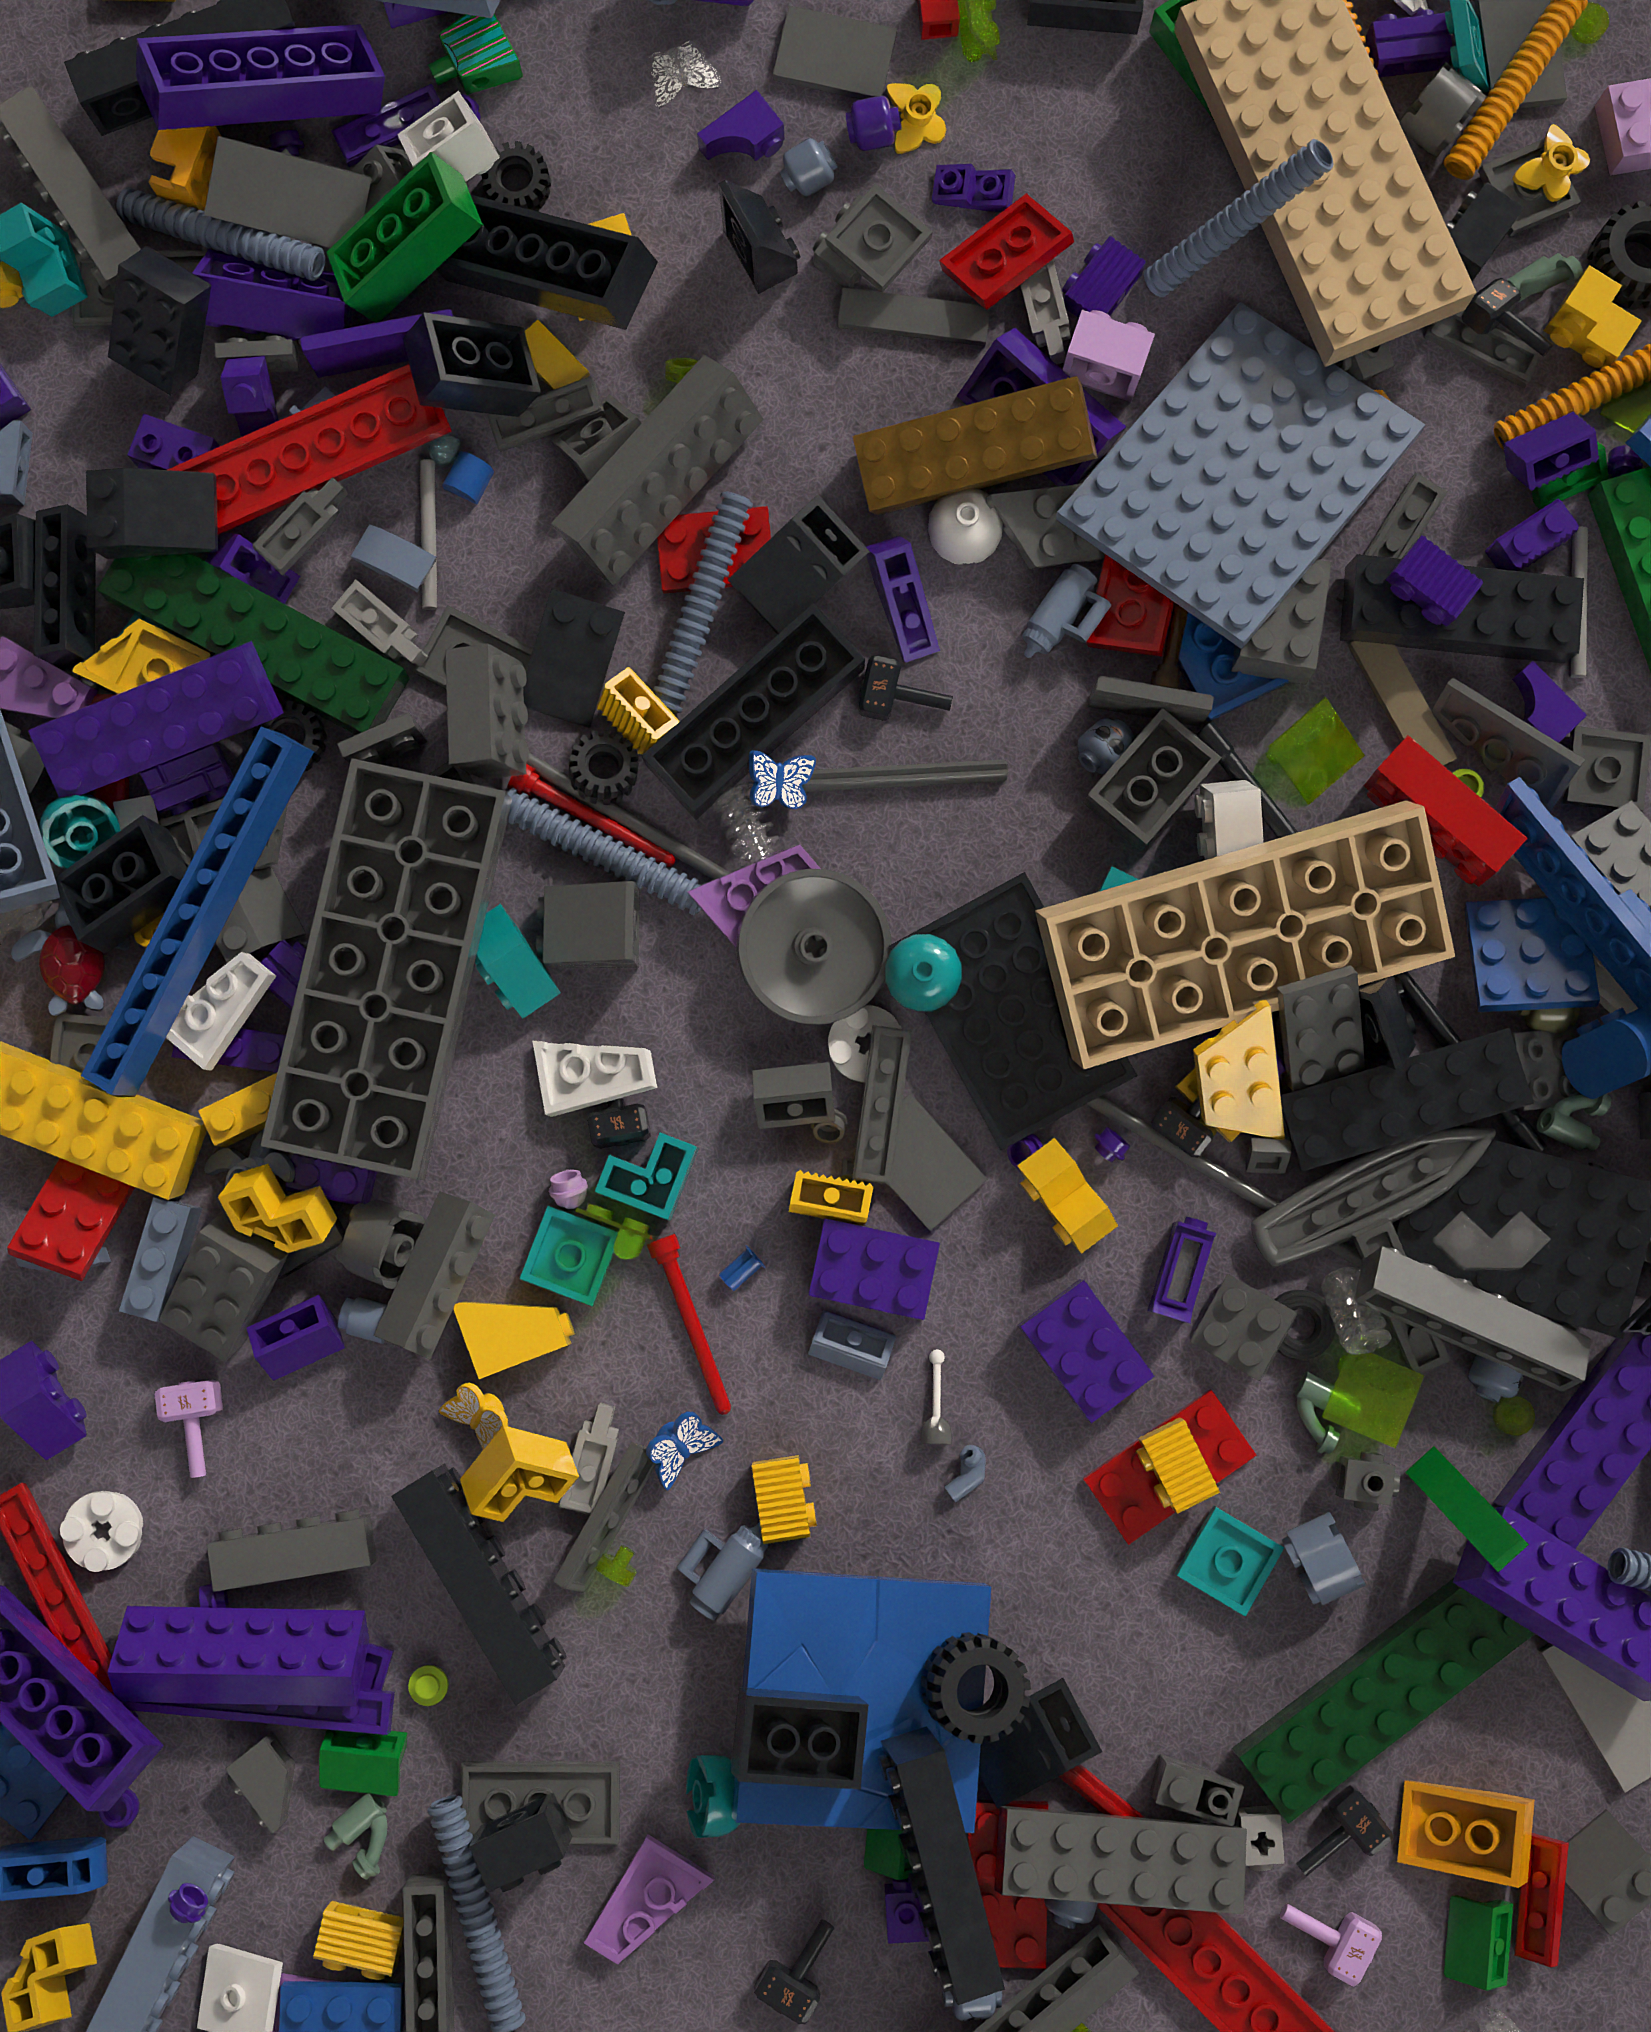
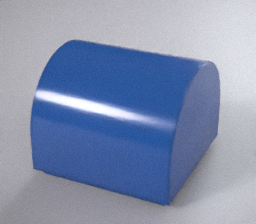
M460 451L442 486L445 490L477 505L494 471L489 464L480 458Z

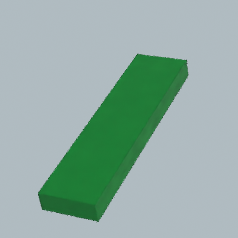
M1435 1446L1405 1472L1497 1572L1502 1570L1529 1545Z

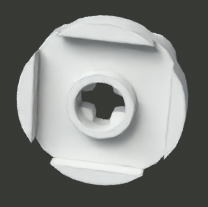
M866 1005L851 1016L834 1022L829 1032L828 1047L830 1058L837 1070L853 1081L865 1082L869 1050L865 1055L859 1053L860 1045L855 1043L858 1036L864 1038L867 1033L871 1034L872 1025L902 1029L895 1017L882 1008Z
M110 1491L93 1492L81 1497L70 1507L65 1520L61 1523L60 1535L63 1538V1544L67 1553L77 1564L92 1572L110 1570L129 1561L138 1551L141 1544L143 1518L136 1504L124 1494ZM97 1521L101 1524L106 1522L111 1524L112 1528L108 1531L111 1538L108 1541L103 1537L100 1539L95 1537L96 1527L94 1525Z

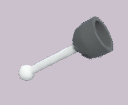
M938 1349L933 1350L929 1355V1360L933 1364V1416L922 1425L921 1444H952L951 1426L948 1421L940 1417L941 1364L945 1356Z

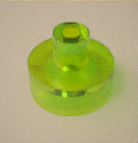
M1588 2L1587 7L1582 11L1573 28L1569 30L1570 34L1580 43H1595L1606 32L1609 26V15L1601 5Z
M672 358L666 360L665 378L676 382L677 385L699 360L691 358Z
M1503 1397L1493 1408V1421L1500 1431L1509 1435L1519 1436L1527 1433L1533 1427L1535 1411L1530 1402L1522 1397Z
M621 1545L615 1557L603 1553L595 1568L610 1580L629 1587L637 1574V1571L629 1565L635 1552Z

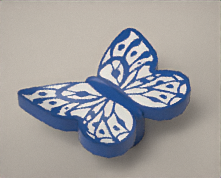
M750 751L749 773L754 781L750 791L751 803L757 807H765L772 804L776 799L786 808H801L807 800L802 785L808 783L811 779L816 765V758L812 755H799L788 759L782 764L780 762L775 763L769 756L760 751Z
M688 1411L681 1414L675 1422H669L660 1428L656 1437L649 1442L646 1448V1455L653 1463H656L655 1471L659 1482L668 1491L679 1475L684 1460L689 1458L690 1454L712 1449L722 1444L723 1439L713 1429L702 1425L700 1417L695 1412Z

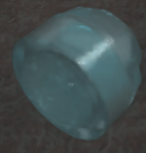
M443 435L430 441L429 452L431 458L439 465L453 463L460 451L461 441L448 435Z

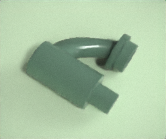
M1557 253L1549 259L1545 256L1540 257L1507 279V281L1520 290V303L1532 294L1544 291L1562 282L1568 285L1575 284L1583 274V269L1580 262L1574 256L1565 258Z
M1604 1094L1595 1099H1590L1584 1095L1564 1098L1540 1114L1537 1121V1130L1575 1150L1587 1148L1594 1151L1600 1144V1138L1592 1134L1590 1126L1569 1115L1573 1111L1584 1108L1585 1113L1591 1116H1602L1611 1106V1097Z
M1306 1371L1295 1391L1297 1409L1304 1425L1317 1442L1316 1451L1321 1454L1325 1452L1330 1455L1338 1443L1340 1434L1334 1431V1427L1327 1425L1325 1429L1322 1427L1315 1414L1314 1406L1336 1417L1343 1413L1355 1419L1361 1410V1405L1349 1399V1392Z
M369 1793L364 1794L332 1822L333 1830L324 1837L325 1844L334 1851L343 1842L350 1845L369 1827L371 1828L368 1850L361 1849L358 1851L357 1857L352 1861L357 1873L366 1880L380 1873L377 1863L387 1836L386 1806L376 1794Z

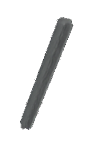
M1002 759L814 769L811 779L808 783L803 784L802 788L805 792L1003 782L1008 778V764L1006 760Z

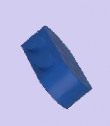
M1622 1007L1600 1017L1604 1024L1602 1026L1597 1019L1576 1029L1579 1037L1563 1045L1562 1064L1568 1080L1578 1092L1590 1099H1595L1651 1074V1010L1641 1007L1626 1014Z
M93 1836L15 1843L0 1847V1901L80 1894L95 1890L108 1883L106 1839L103 1837Z

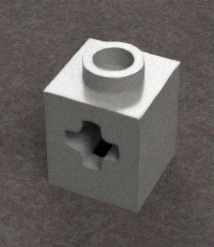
M1274 1805L1238 1807L1235 1817L1236 1826L1247 1829L1246 1866H1249L1254 1871H1267L1274 1868L1273 1864H1284L1281 1814ZM1263 1832L1267 1838L1262 1839L1261 1846L1256 1847L1253 1841L1258 1839V1833Z

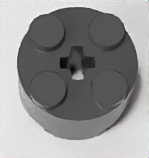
M1447 62L1434 74L1432 82L1430 81L1422 89L1399 120L1404 134L1436 158L1456 138L1464 127L1462 124L1469 115H1472L1486 98L1477 86Z
M373 1200L366 1204L358 1203L350 1212V1223L346 1229L343 1241L336 1251L337 1261L343 1263L346 1270L354 1275L386 1288L395 1289L423 1228L422 1224H425L426 1221L421 1215L382 1200Z

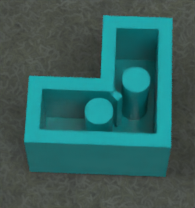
M23 203L0 214V262L3 261L19 272L23 283L22 294L31 307L37 308L53 317L88 297L68 232H65L62 228Z
M501 903L487 912L476 955L475 967L488 985L493 982L497 984L499 988L494 992L507 1010L514 1007L523 1019L561 992Z
M660 1132L646 1169L609 1155L595 1192L671 1220L699 1148Z

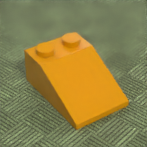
M1405 1780L1397 1862L1519 1888L1528 1882L1535 1800L1497 1792Z

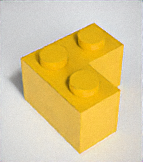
M1589 265L1568 292L1543 331L1550 335L1551 340L1556 345L1563 348L1570 347L1580 353L1582 359L1588 365L1595 368L1610 367L1612 362L1616 361L1642 320L1612 302L1622 285Z
M503 1425L463 1474L460 1481L471 1515L504 1522L525 1495L558 1503L578 1479L579 1475L567 1442Z

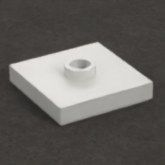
M222 1944L209 1946L197 2028L208 2032H273L283 1962Z

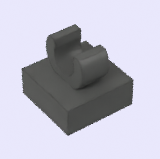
M1253 1135L1246 1155V1172L1285 1174L1292 1153L1291 1141L1284 1139H1262L1261 1136Z

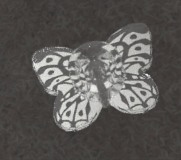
M688 41L681 47H673L667 52H655L648 57L646 66L650 75L654 77L651 87L653 103L657 109L669 103L677 95L681 87H687L688 84L707 89L721 88V78L713 65L704 60L705 51L699 42Z

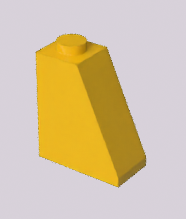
M459 1302L453 1308L478 1379L570 1345L569 1336L574 1335V1329L568 1314H560L558 1307Z

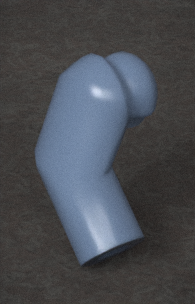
M967 1445L961 1450L960 1475L944 1486L955 1502H958L982 1484L985 1479L986 1457L983 1450L975 1445Z

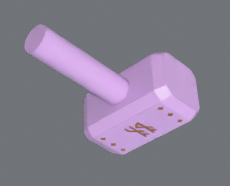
M216 1380L181 1382L179 1385L158 1389L155 1391L158 1419L163 1422L183 1420L190 1478L206 1476L199 1417L214 1415L223 1409L220 1383Z
M1285 1904L1280 1913V1919L1330 1946L1324 1957V1967L1328 1973L1351 1986H1356L1361 1982L1382 1940V1932L1375 1924L1350 1912L1345 1915L1338 1931L1289 1904Z

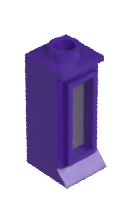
M1185 1217L1184 1223L1179 1221L1173 1223L1147 1311L1191 1324L1192 1311L1213 1240L1216 1237L1215 1232L1207 1230V1222Z

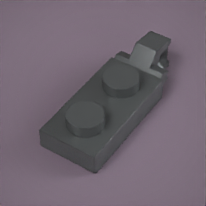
M333 477L320 491H317L315 488L307 493L303 491L257 539L252 547L283 576L335 521V518L340 513L337 507L348 495V492Z

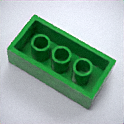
M430 152L326 252L344 303L373 322H380L481 228L483 224L463 175Z

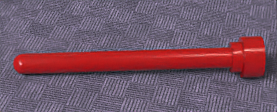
M526 764L525 775L511 776L507 788L517 789L519 795L526 793L530 796L533 793L614 839L623 842L628 847H633L637 852L645 853L646 857L655 858V862L659 864L663 862L666 864V867H672L675 864L676 859L673 854L541 781V776L535 773L536 769Z
M672 1234L646 1245L651 1259L656 1258L658 1265L662 1264L716 1411L721 1415H726L731 1410V1404L676 1259L680 1257L677 1249L681 1247L676 1234Z

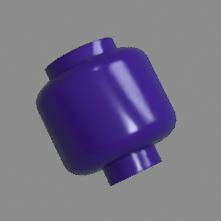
M885 96L857 100L852 104L851 112L846 113L850 143H857L858 148L862 151L891 146L895 141V131L902 130L898 107L891 108L889 100Z

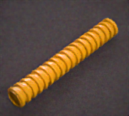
M1588 0L1550 1V4L1543 12L1544 14L1539 17L1531 33L1526 36L1525 42L1520 45L1519 51L1514 54L1512 61L1508 63L1506 70L1502 72L1500 79L1496 81L1494 88L1490 90L1487 98L1484 99L1481 107L1476 111L1475 117L1470 120L1469 126L1464 129L1462 136L1457 139L1456 145L1451 148L1450 154L1445 157L1444 166L1452 176L1462 180L1473 178L1475 170L1479 169L1482 160L1487 157L1488 151L1493 148L1494 142L1499 139L1501 132L1505 130L1507 123L1511 121L1513 114L1517 112L1519 105L1523 103L1526 95L1529 94L1532 86L1537 82L1538 76L1543 73L1544 67L1549 64L1557 48L1561 46L1563 39L1567 37L1569 30L1573 28L1576 20L1579 19L1582 11L1587 7Z
M1651 344L1645 345L1643 350H1635L1632 356L1626 355L1621 361L1616 360L1612 362L1611 367H1602L1600 373L1594 371L1590 374L1589 378H1581L1579 384L1573 382L1568 386V389L1561 388L1558 394L1551 393L1547 396V400H1538L1536 406L1534 404L1528 405L1526 411L1518 410L1515 413V417L1509 415L1505 418V422L1501 420L1495 422L1494 436L1497 443L1504 450L1498 438L1499 436L1505 443L1573 411L1578 416L1579 413L1585 415L1590 411V408L1595 410L1600 406V403L1606 404L1610 402L1611 397L1616 399L1622 395V392L1628 393L1632 390V387H1640L1643 381H1651Z

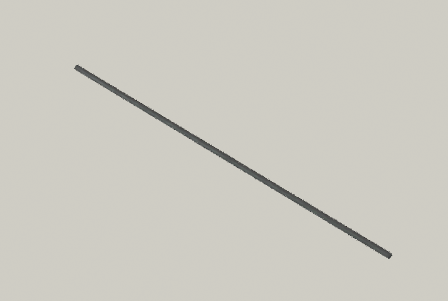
M529 752V759L526 764L535 768V773L620 825L673 854L675 858L710 879L715 880L730 874L727 870L610 801V805H603V799H597V804L590 803V796L587 795L585 799L579 796V789L574 791L571 786L572 779H569L567 774ZM1100 1096L1087 1103L1090 1107L1265 1212L1280 1203L1204 1156L1200 1155L1198 1158L1189 1156L1153 1129L1152 1125L1107 1098ZM1344 1242L1328 1248L1361 1269L1362 1259L1357 1248Z

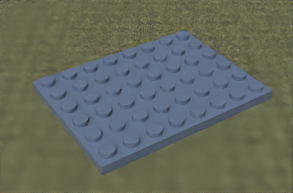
M1239 302L1057 511L1056 520L1242 649L1421 435L1425 424L1335 364L1325 367L1317 352Z

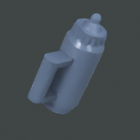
M1072 564L1069 569L1063 570L1027 622V628L1022 635L1023 640L1027 643V649L1024 652L1025 657L1031 658L1036 652L1042 654L1049 653L1053 646L1060 643L1065 634L1083 643H1086L1111 607V603L1107 599L1094 593L1097 578L1089 570L1078 564ZM1087 602L1094 604L1078 628L1072 626Z
M760 1522L751 1528L746 1525L741 1526L737 1533L732 1534L726 1543L707 1529H704L677 1566L680 1572L696 1584L692 1590L694 1595L689 1601L690 1604L711 1620H715L719 1613L723 1615L750 1578L752 1569H756L763 1560L764 1552L769 1545L763 1544ZM713 1544L720 1549V1552L703 1576L700 1577L694 1570Z

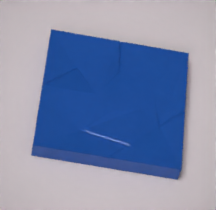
M752 1569L742 1688L859 1696L869 1704L861 1790L739 1782L735 1778L732 1818L735 1822L901 1830L899 1821L895 1820L892 1815L888 1801V1795L893 1794L888 1780H884L879 1766L878 1756L884 1755L881 1740L927 1726L945 1750L965 1833H974L981 1744L972 1743L968 1739L964 1741L957 1738L931 1717L928 1712L930 1708L923 1702L922 1694L926 1693V1688L921 1686V1676L927 1677L928 1670L924 1668L927 1659L933 1662L936 1657L932 1651L938 1645L942 1648L947 1646L945 1640L949 1637L954 1636L959 1639L961 1638V1633L968 1632L973 1635L980 1633L988 1636L991 1586L975 1582ZM986 1665L973 1666L960 1678L957 1687V1698L961 1708L971 1710L983 1705Z

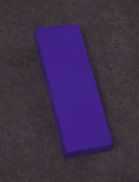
M431 83L382 106L380 113L365 114L331 130L348 166L351 167L359 163L375 145L393 147L400 144L401 141L397 134L438 106L441 101Z

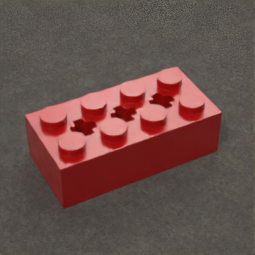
M1409 735L1394 749L1363 785L1368 790L1367 796L1381 808L1403 801L1424 806L1434 855L1440 859L1445 857L1456 867L1454 869L1455 873L1468 884L1475 883L1478 887L1496 874L1528 839Z

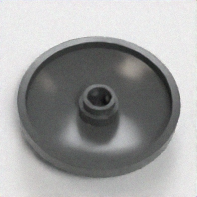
M804 869L776 878L754 896L740 921L736 951L742 977L748 989L763 1006L774 1014L790 1021L805 1024H826L851 1016L863 1008L875 996L885 979V964L891 952L889 945L892 944L885 913L875 897L863 885L851 877L836 871Z

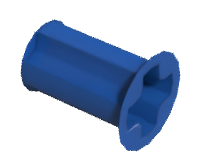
M745 1245L747 1249L719 1273L721 1279L733 1291L760 1267L766 1268L763 1262L747 1245Z

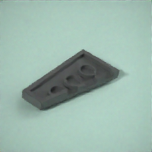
M1452 678L1447 683L1432 709L1433 715L1466 747L1471 745L1482 756L1483 760L1481 762L1490 771L1493 772L1496 769L1508 782L1520 777L1528 787L1534 789L1541 803L1550 814L1585 761L1584 758L1455 678Z

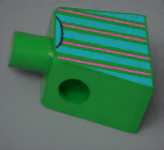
M465 14L441 31L439 39L445 56L427 64L437 86L457 77L467 95L523 77L519 59L495 14H493L492 18Z

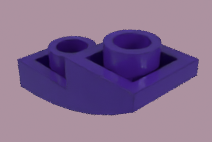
M972 164L936 165L932 202L944 206L1002 212L1012 204L1016 176L1012 169L976 170Z

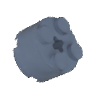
M1330 1512L1286 1531L1288 1536L1281 1539L1295 1568L1303 1565L1306 1571L1300 1574L1299 1577L1313 1605L1321 1602L1323 1606L1366 1586L1359 1568L1342 1534L1339 1533L1335 1525L1336 1522Z

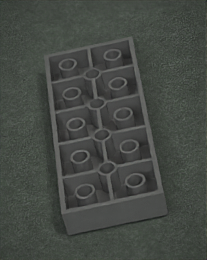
M351 758L260 1146L425 1181L512 799L506 791Z

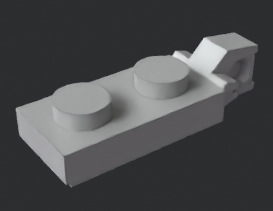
M1052 259L1020 285L1034 341L1037 342L1038 348L1048 347L1050 359L1057 365L1065 362L1066 356L1062 341L1071 339L1069 332L1071 328L1054 260Z
M356 579L333 605L332 609L381 652L388 657H392L395 661H398L403 655L419 668L429 657L413 643L419 636L413 631V628Z
M600 1402L594 1422L584 1421L583 1428L579 1430L572 1456L579 1477L563 1495L559 1507L591 1515L606 1488L619 1440L617 1438L619 1429L610 1427L616 1406Z

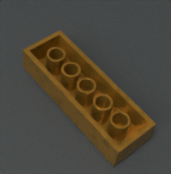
M1077 376L852 436L870 512L876 515L938 500L940 497L969 489H980L1098 458L1082 384Z

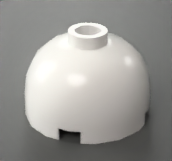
M969 489L945 495L936 501L929 514L928 533L932 547L942 558L954 564L978 563L984 561L996 550L1002 537L1003 520L994 507L990 509L987 505L985 497L989 496L988 493L980 489Z

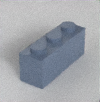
M153 1197L119 1312L160 1322L159 1318L189 1255L203 1208L171 1199Z

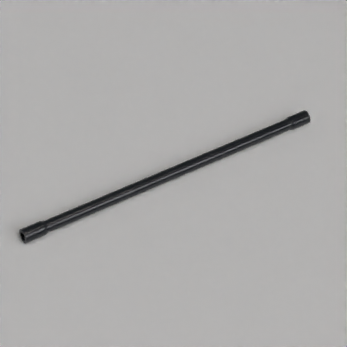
M1214 721L1201 729L1195 736L1222 757L1218 763L1233 781L1246 780L1261 790L1262 818L1274 834L1281 838L1298 833L1239 758L1233 745ZM1408 971L1393 975V977L1397 976L1403 986L1406 1002L1442 1048L1463 1042ZM1516 1109L1496 1114L1497 1118L1506 1128L1507 1134L1517 1146L1537 1152H1542L1547 1147L1530 1123Z

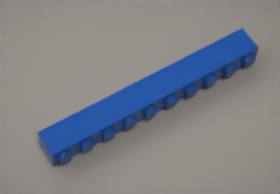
M260 727L81 1074L83 1078L110 1095L136 1096L314 751L282 733Z

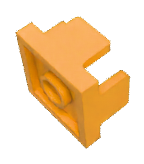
M216 126L158 130L150 150V156L153 160L174 166V170L170 180L151 175L148 183L157 197H163L166 200L175 201L177 204L181 203L187 207H194L197 210L205 211L217 138L221 136Z

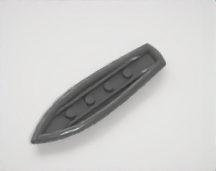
M1457 1126L1366 1152L1334 1169L1251 1222V1230L1255 1244L1265 1260L1271 1266L1277 1267L1352 1240V1233L1387 1218L1393 1223L1426 1206L1462 1179L1482 1157L1495 1137L1496 1130L1487 1127Z

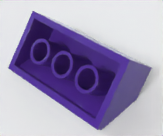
M208 249L192 272V274L211 284L205 324L207 326L220 327L230 325L239 327L245 333L258 334L263 331L277 334V336L284 337L286 340L292 339V341L299 340L303 336L350 328L353 308L344 303L334 272L323 270L316 281H310L306 277L300 278L295 274L278 271L274 267L269 268L264 264L261 265L256 264L254 261H247L243 257L238 258L233 254H225L222 251Z
M1014 328L994 340L957 394V397L966 405L1070 378V376L1021 332ZM1083 389L1098 458L1042 472L1058 487L1078 484L1108 453L1126 429L1122 422L1085 389Z

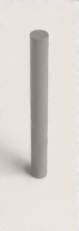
M423 459L420 460L421 549L436 556L435 461ZM437 558L422 584L423 610H437Z
M1583 526L1578 527V531L1572 536V577L1584 578L1580 650L1579 654L1571 658V678L1586 677L1588 528Z

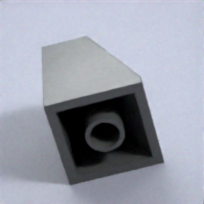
M634 881L544 886V897H538L537 902L538 920H544L543 935H537L536 949L537 957L543 958V964L546 967L639 968L640 892Z

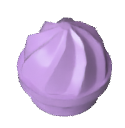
M566 1170L550 1178L551 1187L549 1188V1193L558 1206L574 1209L585 1201L588 1185L587 1181L581 1177L580 1171Z

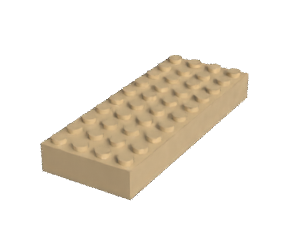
M1197 0L1180 7L1174 32L1246 191L1250 190L1254 184L1260 183L1263 177L1269 176L1272 170L1278 169L1281 163L1284 161L1288 162L1290 156L1297 154V151L1303 146L1307 147V143L1312 139L1322 142L1332 155L1333 169L1328 173L1324 172V175L1319 180H1314L1311 186L1305 187L1304 191L1299 195L1295 194V198L1290 202H1286L1281 209H1277L1273 215L1267 216V219L1260 223L1324 366H1329L1464 311L1477 292L1344 1Z
M1409 801L1399 802L1035 911L1071 1057L1083 1069L1225 1027L1233 1020L1238 1023L1257 1010L1254 1005L1261 1000H1267L1271 1006V1012L1278 1011L1277 987L1349 965L1357 971L1358 984L1360 986L1455 957L1425 808L1422 805Z

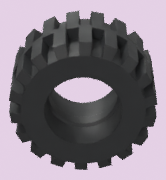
M1638 201L1633 207L1629 204L1622 207L1618 213H1614L1591 243L1592 247L1587 254V259L1591 261L1586 266L1588 268L1590 265L1622 285L1614 297L1613 303L1621 307L1624 302H1627L1628 309L1636 310L1641 304H1643L1644 309L1651 307V269L1643 268L1633 263L1625 251V243L1637 242L1651 250V204L1646 206L1645 201Z
M968 1632L961 1633V1638L959 1639L954 1636L949 1637L945 1640L947 1646L942 1648L938 1645L932 1651L936 1657L933 1662L927 1659L924 1668L928 1670L927 1677L921 1676V1686L926 1688V1693L922 1694L923 1702L930 1708L928 1710L929 1714L940 1726L964 1741L968 1739L972 1743L982 1744L983 1739L989 1742L999 1740L998 1733L1000 1732L1006 1736L1014 1731L1010 1724L1014 1720L1021 1723L1024 1715L1019 1713L1021 1707H1029L1030 1698L1024 1695L1025 1690H1031L1030 1680L1024 1677V1674L1028 1672L1025 1664L1018 1661L1017 1658L1019 1656L1012 1649L987 1635L980 1633L973 1635ZM983 1664L989 1666L994 1678L991 1696L982 1706L976 1709L965 1710L961 1708L957 1698V1687L960 1678L973 1666Z

